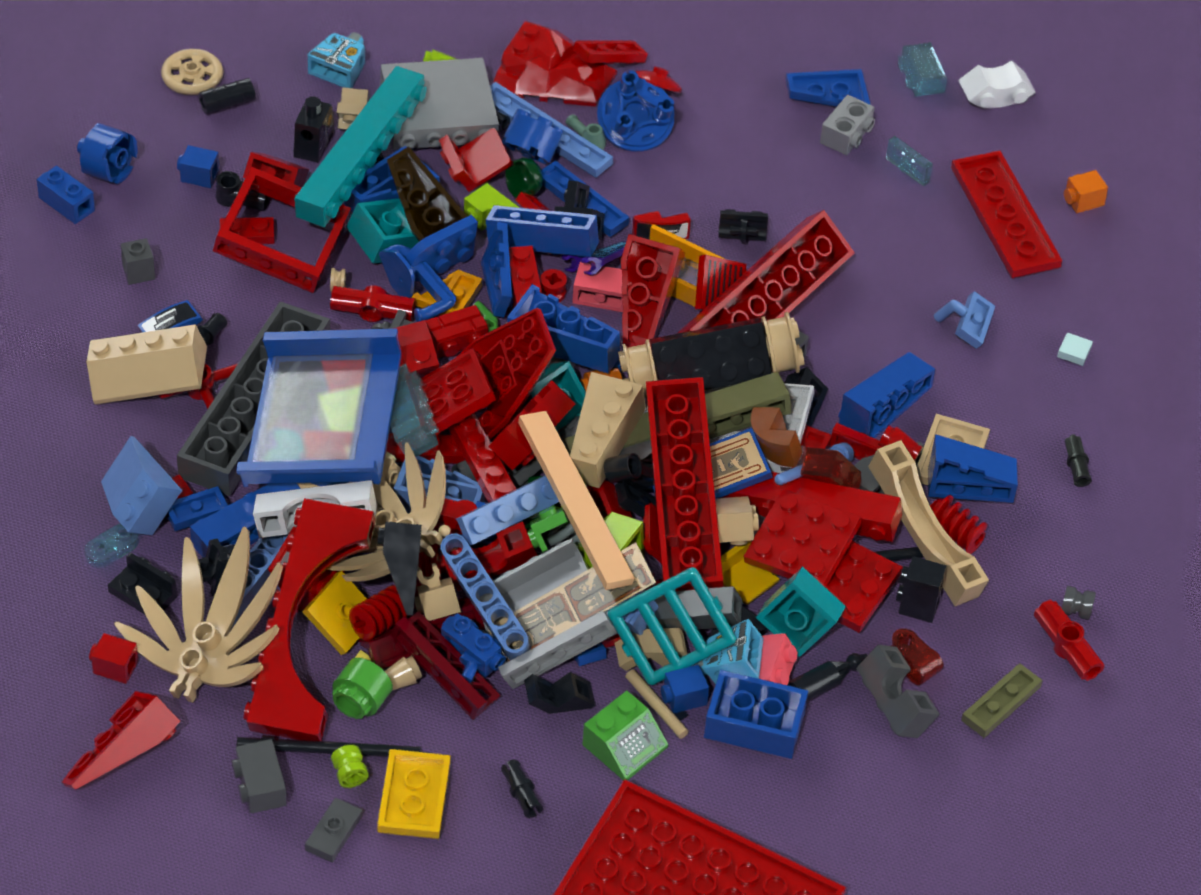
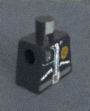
M315 96L308 97L305 100L295 121L293 153L295 158L319 163L335 130L333 109L330 103L322 102Z

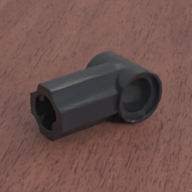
M224 171L217 176L216 201L222 206H232L244 182L241 181L237 173ZM251 189L243 205L265 210L269 196Z
M630 453L606 459L604 473L609 482H624L644 491L653 489V466L642 462L637 454Z

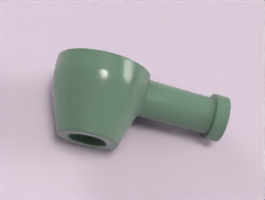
M575 114L570 115L566 119V124L572 127L580 136L604 150L606 137L599 124L592 123L586 127L578 120Z

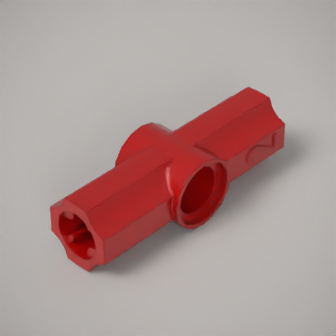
M376 285L368 286L364 290L333 286L330 309L359 313L362 319L369 322H377L382 317L394 319L398 309L406 311V320L413 321L416 298L387 294L383 288Z
M1051 599L1043 602L1035 609L1034 617L1054 642L1055 653L1059 657L1067 659L1082 680L1089 681L1096 678L1103 671L1104 663L1085 640L1083 627L1079 623L1071 621L1059 604Z

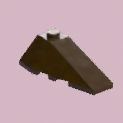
M409 146L387 159V164L411 232L419 242L468 217Z

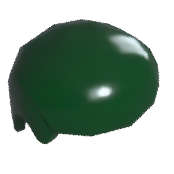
M530 158L514 160V164L505 171L509 192L514 198H517L520 192L533 196L540 191L543 182L540 166Z

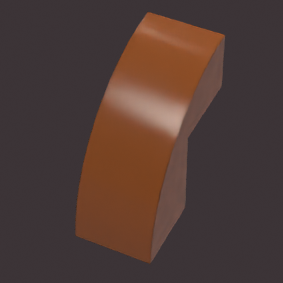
M753 407L751 425L764 456L778 465L796 467L803 453L796 430H786L780 408Z

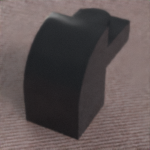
M568 180V186L564 193L565 206H555V211L596 215L599 240H601L605 214L587 208L590 186L579 181Z

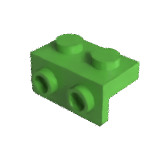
M552 505L540 511V517L530 521L531 529H528L527 533L534 548L540 546L542 552L548 550L542 533L568 522L562 507L556 509L555 505Z

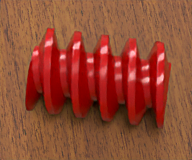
M948 495L944 499L935 500L930 507L943 529L954 542H957L958 546L966 549L967 553H974L985 538L988 524L982 522L977 526L979 521L977 515L968 519L971 512L968 508L960 513L961 502H956L951 506L954 499L952 495Z
M390 585L379 593L374 594L352 607L349 611V619L353 630L361 639L369 641L383 633V631L394 627L404 616L407 618L395 585Z

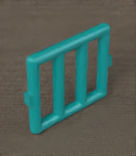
M694 567L669 578L608 611V617L624 643L622 644V649L627 657L632 656L649 685H655L664 680L666 672L690 667L736 642V636L721 611V602L717 596H712L700 573ZM688 582H691L722 635V637L708 644L705 643L675 591L676 588ZM663 595L696 649L681 658L648 604ZM636 609L639 610L669 664L656 671L651 667L622 617Z

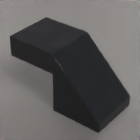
M569 672L553 684L534 674L524 679L529 704L548 714L592 709L595 706L590 681L572 672Z

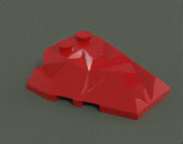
M524 21L503 52L501 66L495 75L493 83L497 82L522 99L524 95L539 96V101L548 102V97L562 98L563 104L596 107L602 94L616 77L617 70L607 63L587 64L580 59L581 57L573 50L574 41L557 30Z

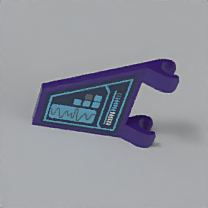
M626 241L597 249L592 257H577L576 255L564 254L562 255V260L571 259L572 262L571 266L564 268V270L574 272L578 269L580 262L591 263V268L588 271H584V274L594 275L604 264L622 256Z

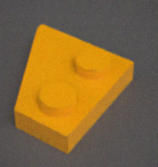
M457 270L442 281L455 295L456 303L452 308L439 315L469 307L483 286V278ZM428 291L421 295L416 292L411 297L416 298L415 306L420 308L428 307L437 302Z

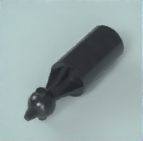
M852 653L847 657L846 661H827L790 680L787 686L808 690V702L839 686L849 670L858 671L856 668L868 655Z

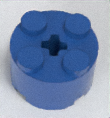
M517 108L502 142L505 147L512 151L516 149L526 158L539 163L549 164L562 137L563 130L552 125L553 122L547 118L538 116L536 120L531 118V114L527 111Z
M97 123L87 134L86 138H81L78 142L77 151L80 153L81 171L84 174L110 183H122L130 175L134 167L130 163L132 157L136 158L138 153L136 138L125 131Z

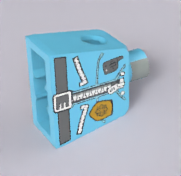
M355 32L351 33L348 38L337 33L328 36L307 55L308 74L344 88H353L365 64V46L363 45L362 36Z
M749 619L744 620L731 627L736 636V642L733 645L694 664H699L703 675L708 674L715 684L720 670L759 679L764 638ZM720 632L709 637L706 644L722 637Z

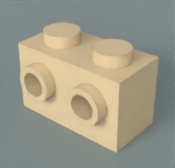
M748 496L716 498L719 543L730 542L731 545H744L747 541L754 540V531L759 530L758 513H756L755 505H750Z

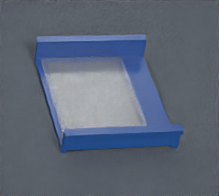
M398 329L264 332L263 343L268 355V361L247 462H238L236 469L237 475H240L244 487H248L249 484L360 482L372 480L373 484H380L402 358V351L398 340Z

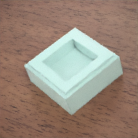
M1067 333L1057 357L1083 366L1093 341Z

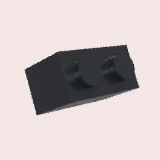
M913 556L909 567L904 566L901 572L899 583L902 584H900L896 596V601L901 602L898 614L932 623L940 601L947 565Z

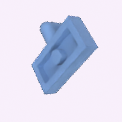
M974 291L968 296L965 306L957 300H951L934 314V319L937 322H942L953 312L957 313L961 318L955 334L977 349L984 342L995 305Z

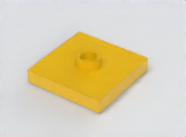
M343 571L337 572L302 611L341 655L347 653L360 638L352 628L349 611L352 607L367 599L352 582L344 580L342 575H345Z

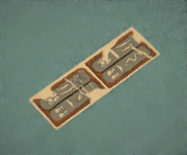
M636 542L621 550L634 576L633 585L605 590L594 567L513 612L527 634L531 649L597 613L611 609L656 583ZM504 617L494 624L497 626L504 625L508 618ZM516 640L510 644L509 648L519 649L524 642ZM501 649V654L506 657L503 650Z

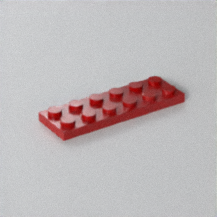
M1000 150L952 160L951 169L1011 278L1061 267L1062 259Z

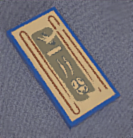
M752 428L710 443L715 499L773 478Z

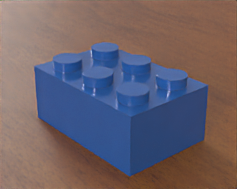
M720 670L706 716L704 738L792 759L806 709L808 690Z

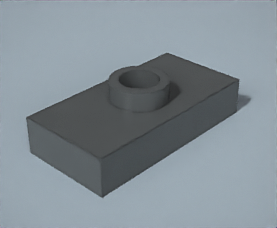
M335 798L306 841L305 851L333 863L363 817V809Z

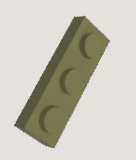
M1019 663L962 714L961 721L985 738L1040 689L1043 680Z

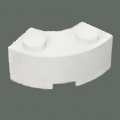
M1013 61L996 68H984L977 65L958 80L968 100L982 108H1000L1015 103L1020 104L1035 93L1025 71Z

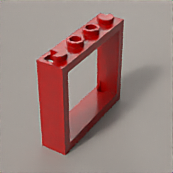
M251 166L217 234L213 252L314 293L346 225L351 208L342 204L336 217L330 219L329 222L333 223L334 227L315 266L233 233L230 230L251 189L295 207L294 198L302 188L290 181H285Z

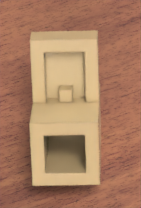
M342 87L341 103L338 102L337 105L338 129L347 130L370 100L369 90Z

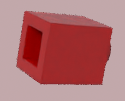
M103 633L98 644H93L89 654V660L92 661L93 674L127 684L139 662L137 643Z

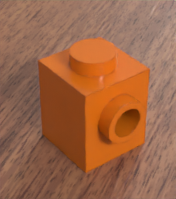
M1097 170L1068 177L1064 198L1076 213L1104 206L1108 186Z

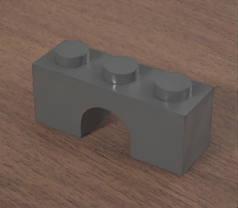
M877 645L856 668L863 678V684L876 699L877 707L884 712L890 722L892 731L898 736L918 738L940 715L926 692L906 689L902 693V681L911 668L897 647Z

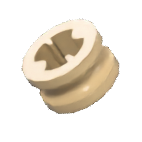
M336 268L331 269L330 292H332L333 286L345 287L346 269L342 268L341 271H337Z

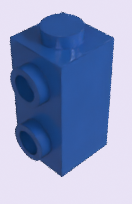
M57 165L36 179L38 197L72 223L77 224L95 211L93 191Z

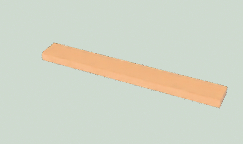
M546 411L520 415L518 423L605 590L633 585L634 576Z

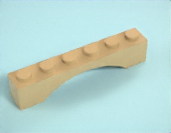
M902 440L877 449L868 467L886 495L901 497V520L924 558L947 565L943 588L954 606L978 598L989 579L976 558L958 546L937 520L924 494L916 463Z

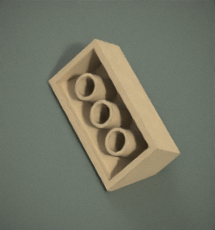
M196 324L91 340L86 362L94 404L201 389L207 345Z

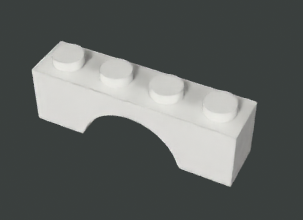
M372 480L256 494L253 510L258 536L263 538L289 534L291 529L297 526L294 525L295 512L298 507L302 508L304 498L374 511L375 517L377 502Z

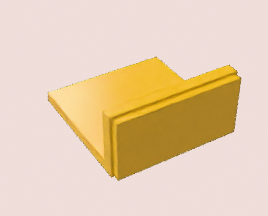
M747 541L744 545H736L721 556L723 586H734L745 605H748L780 581L771 572L745 563L743 556L752 541Z

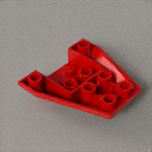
M535 308L475 339L458 355L460 356L474 348L496 397V400L487 406L488 409L478 418L489 440L519 413L556 352L543 313L539 308Z

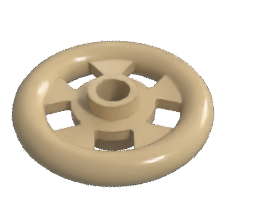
M185 49L172 54L165 60L162 65L161 76L163 82L171 90L184 95H198L199 92L211 89V87L215 88L219 84L223 76V67L220 60L208 51ZM188 59H191V60H192V61H188V62H185V63H182V62H181V61L188 60ZM205 61L210 65L204 67L203 64H201V62ZM179 69V75L171 74L172 70ZM205 74L211 76L207 81L202 79ZM183 80H185V81L191 82V83H193V84H192V85H188V84H183L182 82H183Z

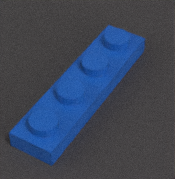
M557 161L541 170L543 174L542 185L563 202H565L564 193L568 186V180L584 183ZM590 187L587 208L605 214L602 232L612 237L629 225L630 217Z

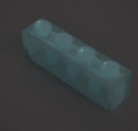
M407 364L400 366L390 426L394 439L404 455L405 443L407 442L417 457L439 445L435 434L439 432V429L432 418L434 414L427 403L429 399L422 388L424 386L423 381L417 371H410Z

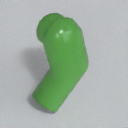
M479 300L473 304L477 306L481 316L486 321L488 332L498 328V319L496 316H493L490 310Z

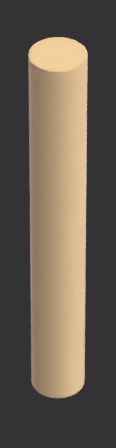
M634 669L628 671L625 678L679 739L684 738L689 732L688 729Z

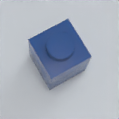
M188 145L184 155H180L177 161V170L180 171L181 182L212 188L219 172L218 151Z
M699 664L665 673L664 685L661 686V695L664 703H669L673 714L707 705L709 686Z

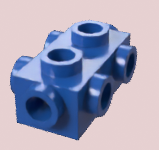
M457 613L454 616H449L442 624L441 635L461 654L459 660L465 666L462 676L469 683L472 682L476 671L486 678L492 671H498V667L505 663L506 657L501 654L500 643L493 636L481 632L476 623L471 619Z

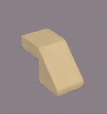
M663 628L679 657L687 655L683 631L680 628ZM650 629L644 630L641 636L632 633L647 659L651 658L662 667L669 664ZM620 639L615 642L619 667L628 671L637 665L632 656L627 657L622 649V644L624 643Z

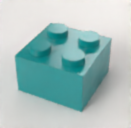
M802 566L764 603L756 618L773 634L785 633L792 645L795 646L798 652L797 656L800 657L837 623L846 606Z

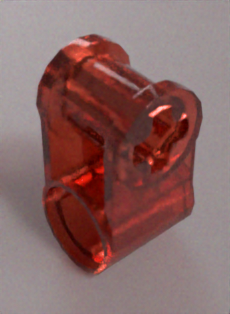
M902 628L893 633L891 646L899 649L911 668L906 676L913 684L920 686L942 671L944 664L940 655L923 642L915 632Z

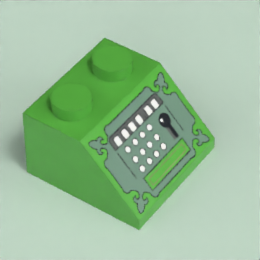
M625 691L584 724L582 745L623 781L624 779L628 780L668 748V743L650 710L628 691Z

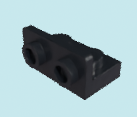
M129 553L126 556L127 567L108 584L109 593L144 615V610L135 589L136 586L142 587L163 611L177 598L174 578L168 572H162L152 566L147 559L139 558L133 553Z

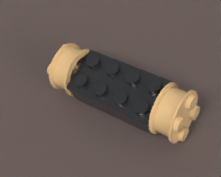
M785 312L784 317L766 320L765 317H761V320L760 318L652 338L650 343L649 339H646L645 344L632 347L622 344L623 351L618 352L622 372L627 371L628 378L623 380L643 385L645 398H647L646 381L703 377L704 390L743 383L775 372L794 369L796 373H799L800 366L805 365L802 349H800L799 345H796L795 338H800L797 321L794 320V317L790 318L788 312Z

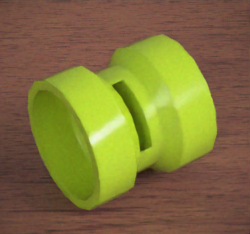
M342 746L331 755L333 767L338 770L337 779L342 787H357L368 778L367 768L364 763H361L363 760L362 753L358 746Z

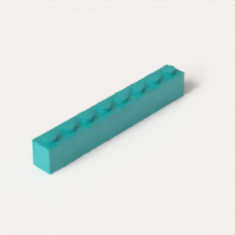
M395 66L295 196L297 218L325 227L331 218L336 217L340 206L350 198L352 190L357 184L362 182L367 170L375 165L377 157L382 151L387 149L392 137L400 132L404 121L412 116L414 108L419 102L424 100L427 88L425 87L423 74Z

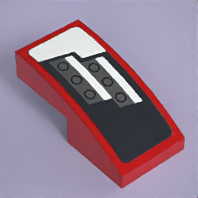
M659 211L633 216L632 235L649 239L650 227L654 224L683 239H689L691 219L688 213L662 218Z

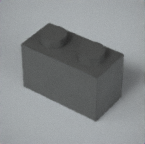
M272 739L237 746L236 759L232 760V768L235 778H241L242 784L238 785L240 799L242 803H248L250 814L287 806L286 788Z

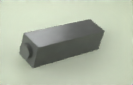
M734 586L708 588L712 596H717L721 602V611L730 627L740 623L742 598ZM695 590L676 591L698 630L717 628ZM663 595L655 599L654 601L658 605L655 615L663 628H680L684 631L665 596Z

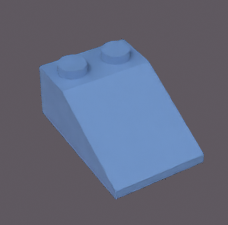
M130 436L101 480L112 514L129 533L153 535L182 491L133 436Z

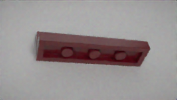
M466 597L458 599L461 610L458 614L471 619L479 629L485 630L483 620L470 599ZM457 613L441 617L435 620H431L429 622L441 634V627L444 621L449 616H454ZM416 622L413 626L425 637L426 631ZM394 627L383 631V633L375 636L370 641L359 638L360 646L368 649L371 661L381 669L392 666L402 657L406 659L411 656L391 636Z
M419 611L409 619L404 616L395 624L391 636L472 720H475L500 698L501 695L477 671L473 678L474 682L469 683L455 669L462 668L464 670L465 668L459 660L461 654ZM416 622L426 631L425 637L413 626ZM434 646L441 647L446 652V659ZM475 689H482L489 698L485 700Z

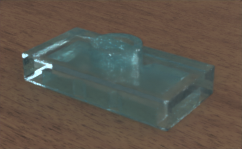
M896 136L889 139L886 159L923 187L930 182L933 163Z

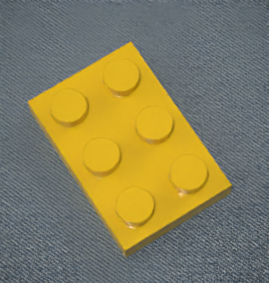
M390 749L377 833L439 839L451 755Z

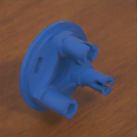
M629 70L628 73L624 72L620 81L612 84L602 94L597 107L598 124L602 127L605 137L615 146L631 152L648 151L662 144L669 136L674 125V100L662 88L646 82L645 79L639 78L635 71Z

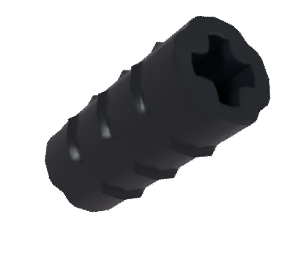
M249 78L236 80L235 82L223 84L215 88L211 87V89L198 93L199 102L205 114L231 108L256 98L253 84Z

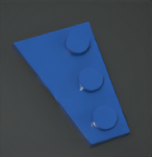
M862 69L786 73L785 81L790 99L837 107L846 95H850L870 104Z
M497 222L482 257L481 266L493 316L504 317L507 308L513 304L514 293L511 287L507 223Z

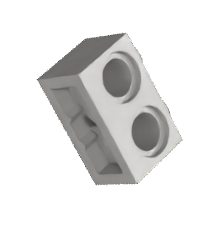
M846 95L822 124L820 143L848 155L853 147L857 148L863 135L872 130L875 124V118H873L874 106Z

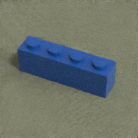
M494 205L486 218L488 243L497 222L507 223L509 247L533 245L534 252L592 257L599 243L596 215Z

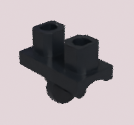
M734 209L720 210L718 238L740 239L742 243H745L746 240L766 241L768 213H762V211L740 212Z
M218 538L209 540L206 557L198 559L203 583L208 582L211 585L212 597L215 596L235 546L234 544L221 546Z

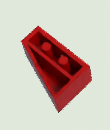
M551 380L519 411L488 447L511 470H514L520 463L526 466L535 457V454L518 423L519 416L546 411L555 427L573 408L575 403Z

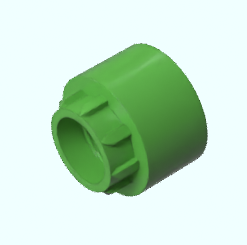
M353 658L333 682V702L348 717L362 719L364 716H372L377 712L391 693L393 685L389 676L378 665L367 659Z

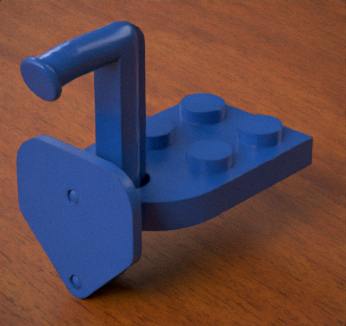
M472 215L424 238L412 249L396 244L379 252L389 282L399 296L411 298L414 292L415 281H420L437 301L423 309L415 308L416 322L431 319L455 305V295L437 274L444 273L450 267L460 262H466L473 256L478 221Z

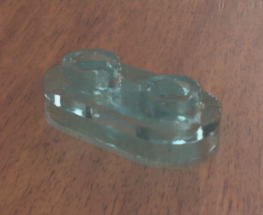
M122 524L113 526L86 544L85 558L87 563L96 568L112 564L138 546V534L129 533Z

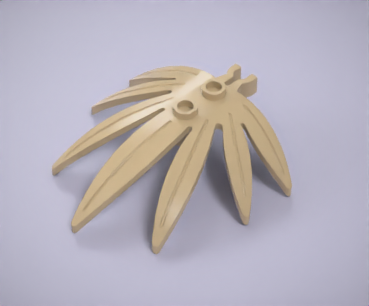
M407 442L405 443L406 480L411 512L407 513L394 490L381 477L380 484H373L376 502L383 509L379 512L376 511V524L372 536L374 539L371 540L368 550L357 552L370 554L342 559L327 570H359L342 575L344 580L348 582L366 581L390 574L383 556V547L377 546L379 527L385 528L386 521L422 525L419 552H424L428 557H434L435 552L430 545H441L443 538L439 532L432 530L440 517L446 492L445 463L443 455L439 450L436 453L426 499L425 485L419 463L410 445ZM346 446L345 452L349 458L351 448ZM297 483L300 489L320 487L312 483Z
M245 526L241 530L221 577L206 621H204V584L199 560L190 538H184L182 610L186 635L185 642L181 641L175 626L163 609L140 586H136L135 589L144 613L152 628L169 651H166L160 644L140 631L120 622L114 623L126 640L137 643L138 653L158 668L178 676V679L169 689V692L175 698L179 699L181 693L186 690L183 694L188 702L193 703L197 695L196 690L202 683L216 687H230L250 680L263 669V665L261 662L242 664L258 655L279 632V627L274 625L260 636L232 652L251 633L265 613L275 593L283 570V566L278 562L268 579L232 628L242 603L249 570L250 533Z

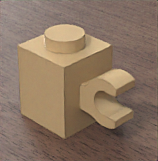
M436 563L432 564L433 574L429 577H425L422 574L420 567L417 569L418 580L424 585L417 587L419 596H416L414 601L417 612L424 613L428 621L461 612L451 577L439 580L440 572Z

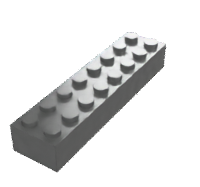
M281 301L279 302L177 454L178 475L180 474L184 480L208 489L219 486L222 494L227 496L232 494L241 480L240 475H237L236 472L238 462H247L268 361V355L263 343L264 332L330 330L329 318ZM317 361L280 362L266 432L276 426L287 409L288 402L304 383Z

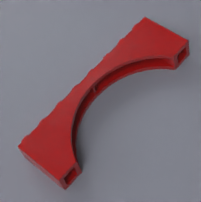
M306 498L303 500L302 508L298 507L296 509L294 525H297L295 535H290L288 540L287 552L290 555L288 562H283L282 564L283 570L280 580H283L281 590L275 591L273 598V607L276 608L274 617H269L266 625V631L277 625L279 632L259 653L258 663L261 662L263 669L252 679L251 691L254 692L252 702H247L244 710V720H247L250 731L294 740L322 741L328 715L325 706L306 690L294 670L290 647L292 625L302 598L309 587L325 570L347 556L370 548L376 524L374 511Z

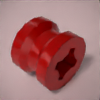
M557 269L544 271L540 276L542 294L546 296L552 294L559 298V302L563 301L566 297L567 285L565 273Z

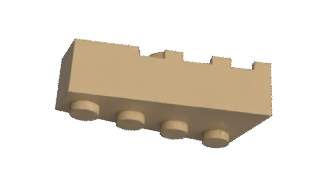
M591 372L570 454L585 485L600 488L606 478L604 473L606 459L619 456L646 410L643 385Z

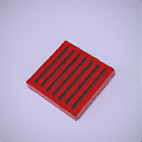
M699 255L695 310L702 311L746 272L747 264L709 255Z

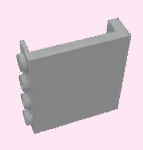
M483 58L381 64L380 86L395 66H399L423 74L425 87L427 88L424 100L417 104L412 116L404 121L400 132L394 135V150L401 149L404 146H409L410 148L440 147L439 139L447 134L456 145H465L491 128H495L498 131L499 122Z
M570 538L565 542L558 543L554 548L545 553L532 557L521 566L505 572L502 576L493 580V583L511 611L515 612L587 571L589 568L582 552ZM483 594L479 601L487 602L493 595ZM608 610L605 612L601 611L498 668L505 681L512 689H515L524 684V679L530 675H541L617 634V631L608 617ZM504 617L497 618L494 623L503 619ZM483 621L486 631L490 634L485 622Z

